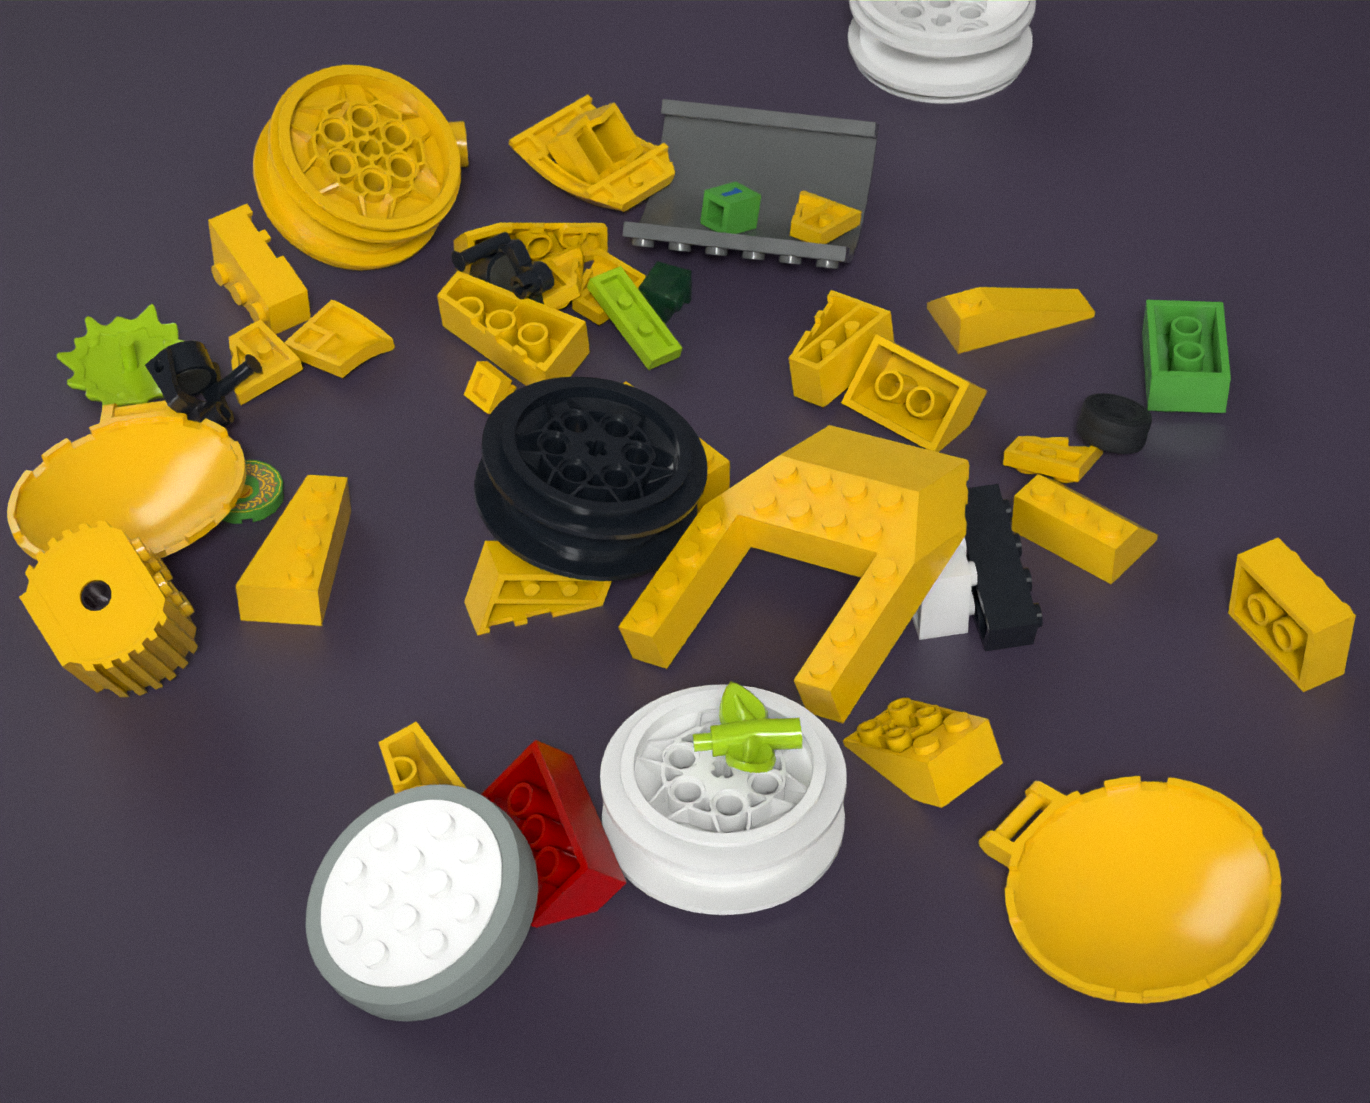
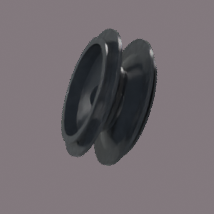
M593 377L552 378L529 384L516 390L503 399L491 412L482 435V458L475 473L474 499L480 518L494 538L506 549L527 563L557 575L580 580L616 581L630 579L659 569L697 516V503L704 492L707 480V457L698 435L690 424L677 411L655 396L627 384Z

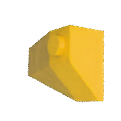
M978 287L927 302L928 311L958 354L1095 317L1094 309L1079 289Z

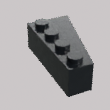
M999 484L967 488L968 504L965 506V519L967 522L965 535L966 558L968 561L974 562L977 571V585L971 587L975 604V613L972 615L984 650L986 652L1034 644L1037 629L1042 627L1043 617L1039 603H1033L1030 594L1032 591L1030 570L1028 567L1023 568L1020 560L1022 556L1020 536L1018 533H1013L1011 529L1012 510L1010 502L1007 498H1002Z

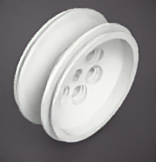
M849 0L854 18L848 30V47L858 69L870 82L879 88L906 99L927 103H959L987 97L1011 84L1027 64L1032 52L1033 38L1029 24L1034 17L1036 0Z

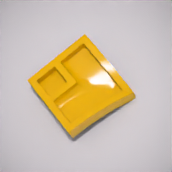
M335 300L329 301L284 342L302 362L341 378H344L349 372L368 359L392 351L395 348L393 339L386 332L363 315Z

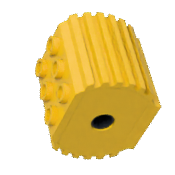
M105 520L96 521L99 527L94 528L90 527L86 522L79 524L80 531L74 533L67 529L61 532L64 536L63 539L58 541L53 537L47 542L50 549L46 553L40 550L35 555L38 563L35 568L29 564L25 572L29 579L27 590L19 598L62 667L96 693L103 689H109L119 697H130L126 691L132 690L140 696L147 693L145 687L151 686L156 690L163 686L160 682L166 677L171 681L177 676L174 670L178 666L182 669L187 666L189 662L185 656L189 651L193 655L196 652L198 645L194 637L197 627L189 617L195 610L183 592H179L170 581L173 579V576L160 557L157 558L150 547L147 548L139 537L132 540L122 529L113 528Z

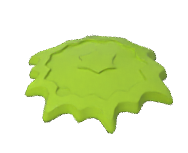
M151 304L135 319L129 320L117 316L108 325H101L92 317L87 316L85 318L87 334L74 339L76 348L71 352H60L57 354V359L74 372L73 377L67 380V385L70 388L86 391V397L91 401L102 402V407L103 405L114 403L120 407L149 403L155 399L164 398L145 364L166 347L183 342V340L178 339V326L176 323L161 324L158 320L155 306Z

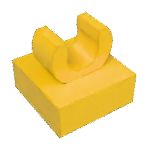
M477 361L463 395L484 412L491 414L503 399L515 392L517 387L510 385L512 380L488 361Z

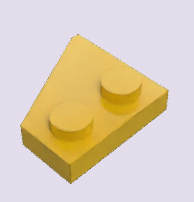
M579 243L542 260V262L548 265L554 276L553 288L542 293L544 305L559 310L566 307L570 301L581 296L585 256Z
M261 319L228 337L232 355V371L245 361L247 354L253 355L262 367L261 373L252 374L234 389L240 405L245 404L303 370L300 358Z

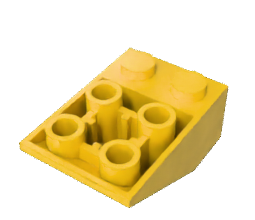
M900 698L892 701L885 711L875 718L861 723L854 733L843 740L845 747L910 798L940 808L946 806L1003 764L989 719L939 707L938 705L911 700L910 698Z

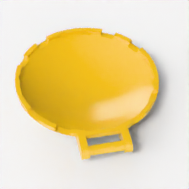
M165 400L120 407L116 403L107 404L102 407L100 423L89 427L91 434L81 437L72 443L68 438H65L41 455L43 462L33 471L26 470L22 474L10 495L7 518L16 543L26 554L37 560L35 555L40 550L46 553L50 549L47 542L53 537L58 541L64 538L61 532L67 529L74 533L80 531L78 525L85 522L92 528L99 527L96 521L101 520L107 521L113 528L122 529L132 540L139 537L147 548L150 547L157 558H163L200 539L227 516L244 488L247 471L246 461L239 442L234 441L228 436L227 429L206 418L202 422L188 420L185 413H177L172 410Z
M1140 776L1122 777L1104 781V787L1086 792L1082 795L1075 791L1068 796L1040 781H1034L1025 791L1026 797L994 831L988 830L979 840L981 849L989 857L1009 868L1005 888L1006 909L1015 937L1027 955L1045 973L1058 982L1089 996L1124 1003L1165 1002L1200 993L1221 983L1244 967L1257 954L1272 931L1279 912L1281 901L1279 862L1275 850L1271 849L1268 841L1262 834L1260 824L1245 809L1225 795L1191 781L1168 777L1167 782L1141 781ZM1039 809L1043 812L1017 840L1012 842L1011 838Z

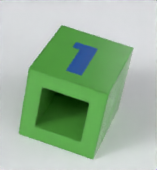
M738 182L706 189L704 191L700 224L715 232L732 234L756 229L761 194Z

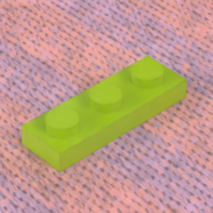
M621 266L589 279L588 290L648 370L680 357L683 348Z

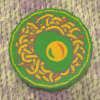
M245 460L247 471L244 488L236 504L223 521L242 524V519L252 518L253 522H256L276 512L283 503L284 484L279 471L270 464L258 460Z

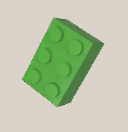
M1146 300L1142 341L1148 411L1226 413L1231 375L1223 302Z

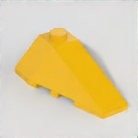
M496 223L464 232L453 240L454 251L461 252L506 231L510 239H519L523 242L532 261H542L577 243L581 245L584 253V263L594 260L593 254L598 248L608 253L607 226L605 223ZM472 263L465 267L463 273L470 274Z

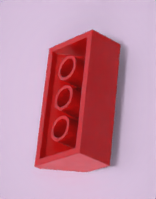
M534 740L480 794L511 817L532 850L538 875V894L530 926L538 928L597 912L627 883L571 754Z

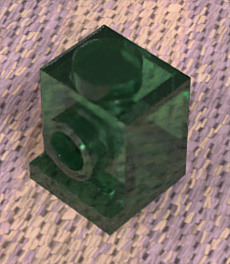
M657 261L638 287V290L664 324L668 323L675 311L681 310L684 303L689 304L692 300V271Z

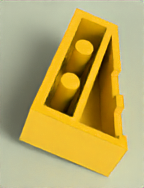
M244 204L208 220L214 259L211 271L219 286L224 285L236 304L239 306L243 305L249 311L254 322L261 319L275 334H278L311 319L308 290L284 256L276 258L267 245L271 241L270 235L265 229L258 232L251 219L253 211L248 204Z
M831 290L827 296L828 303L824 310H818L814 317L815 324L811 331H805L789 357L794 396L824 408L850 386L875 335H880L894 342L891 311Z
M485 541L464 603L478 636L490 633V626L513 621L516 627L528 624V617L551 612L554 618L603 606L612 581H589L557 575L527 563L506 549L499 541Z

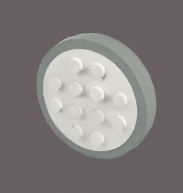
M437 784L418 786L389 796L362 813L341 833L317 870L311 886L306 910L307 941L315 965L322 976L345 1000L383 1019L394 1021L425 1020L438 1017L465 1005L492 985L505 971L518 953L528 934L538 894V875L532 850L511 817L493 802L472 790L459 786Z

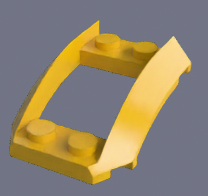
M588 94L509 140L508 145L552 184L584 202L604 208L616 209L621 212L627 211L668 186L675 176L673 162H670L668 155L669 147L665 143L657 146L639 137L637 139L644 148V151L634 161L594 185L574 177L552 160L553 156L547 149L546 144L575 116L596 109L592 104V98Z

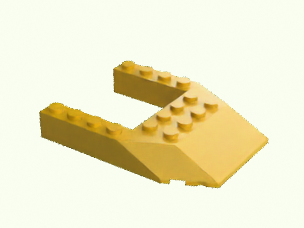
M831 425L825 427L777 456L702 507L618 626L633 659L667 669L751 547L861 578L794 679L801 700L807 710L814 715L844 723L966 535L965 506L968 504L967 481L969 480L970 467L968 460Z

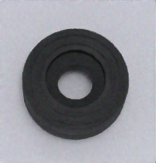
M1096 393L1089 395L1083 402L1081 414L1077 422V432L1083 440L1099 449L1118 454L1137 453L1143 449L1152 424V415L1148 409L1132 399L1115 394Z

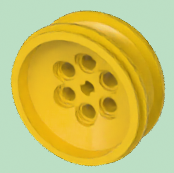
M338 65L304 76L290 86L281 96L271 119L266 123L257 140L253 155V175L257 194L267 217L280 234L293 246L308 256L334 267L349 270H374L403 262L418 253L427 244L439 223L450 211L456 200L461 181L459 149L452 128L440 109L422 91L406 80L381 69L362 65Z

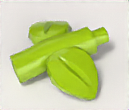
M731 681L725 688L720 702L719 719L721 724L711 725L709 733L693 734L694 752L712 750L713 757L725 756L729 767L749 773H763L773 770L777 760L774 750L803 748L800 718H768V710L765 705L745 687Z

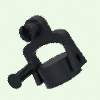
M506 231L461 252L453 251L451 253L452 262L458 271L463 272L465 267L472 263L469 275L511 291L519 299L529 298L544 304L542 293L552 289L554 286V276L548 265L542 261H532L523 242L519 239H510Z
M183 341L170 345L145 364L160 388L167 405L177 413H185L188 420L202 422L206 418L224 428L233 423L235 419L233 412L228 407L225 396L252 374L262 372L260 362L253 355L247 354L242 364L221 379L219 364L211 361L206 346L199 341ZM202 393L206 401L194 398V396Z

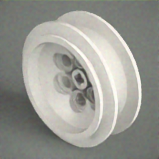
M725 684L692 687L670 693L648 703L637 710L618 728L605 750L600 772L603 798L602 826L623 875L647 895L665 904L691 912L714 915L744 914L768 909L787 902L810 888L829 869L838 854L844 835L845 813L843 802L847 778L842 751L830 730L809 710L784 696L755 687L743 686L765 705L768 710V718H800L803 748L774 750L777 760L773 770L769 772L749 773L729 767L725 756L713 757L712 750L694 752L693 734L709 733L711 725L721 724L719 707L724 690L728 686Z

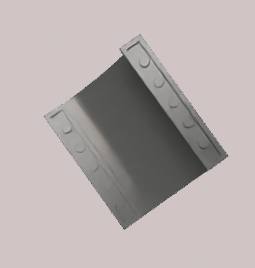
M668 99L662 100L661 114L665 115L661 144L665 143L669 147L668 155L670 162H673L675 176L668 186L648 198L639 223L624 221L622 236L632 238V245L654 248L655 241L669 242V250L691 252V245L705 246V254L727 256L728 249L743 251L742 258L764 260L766 253L780 255L779 262L798 265H801L802 258L817 259L816 267L838 269L839 262L850 263L859 243L867 208L877 146L878 123ZM738 182L761 194L756 229L732 234L715 232L700 224L704 191L706 189ZM803 190L862 211L859 226L827 244L803 242V240L790 236L792 217L795 214L796 204L799 203L800 192Z

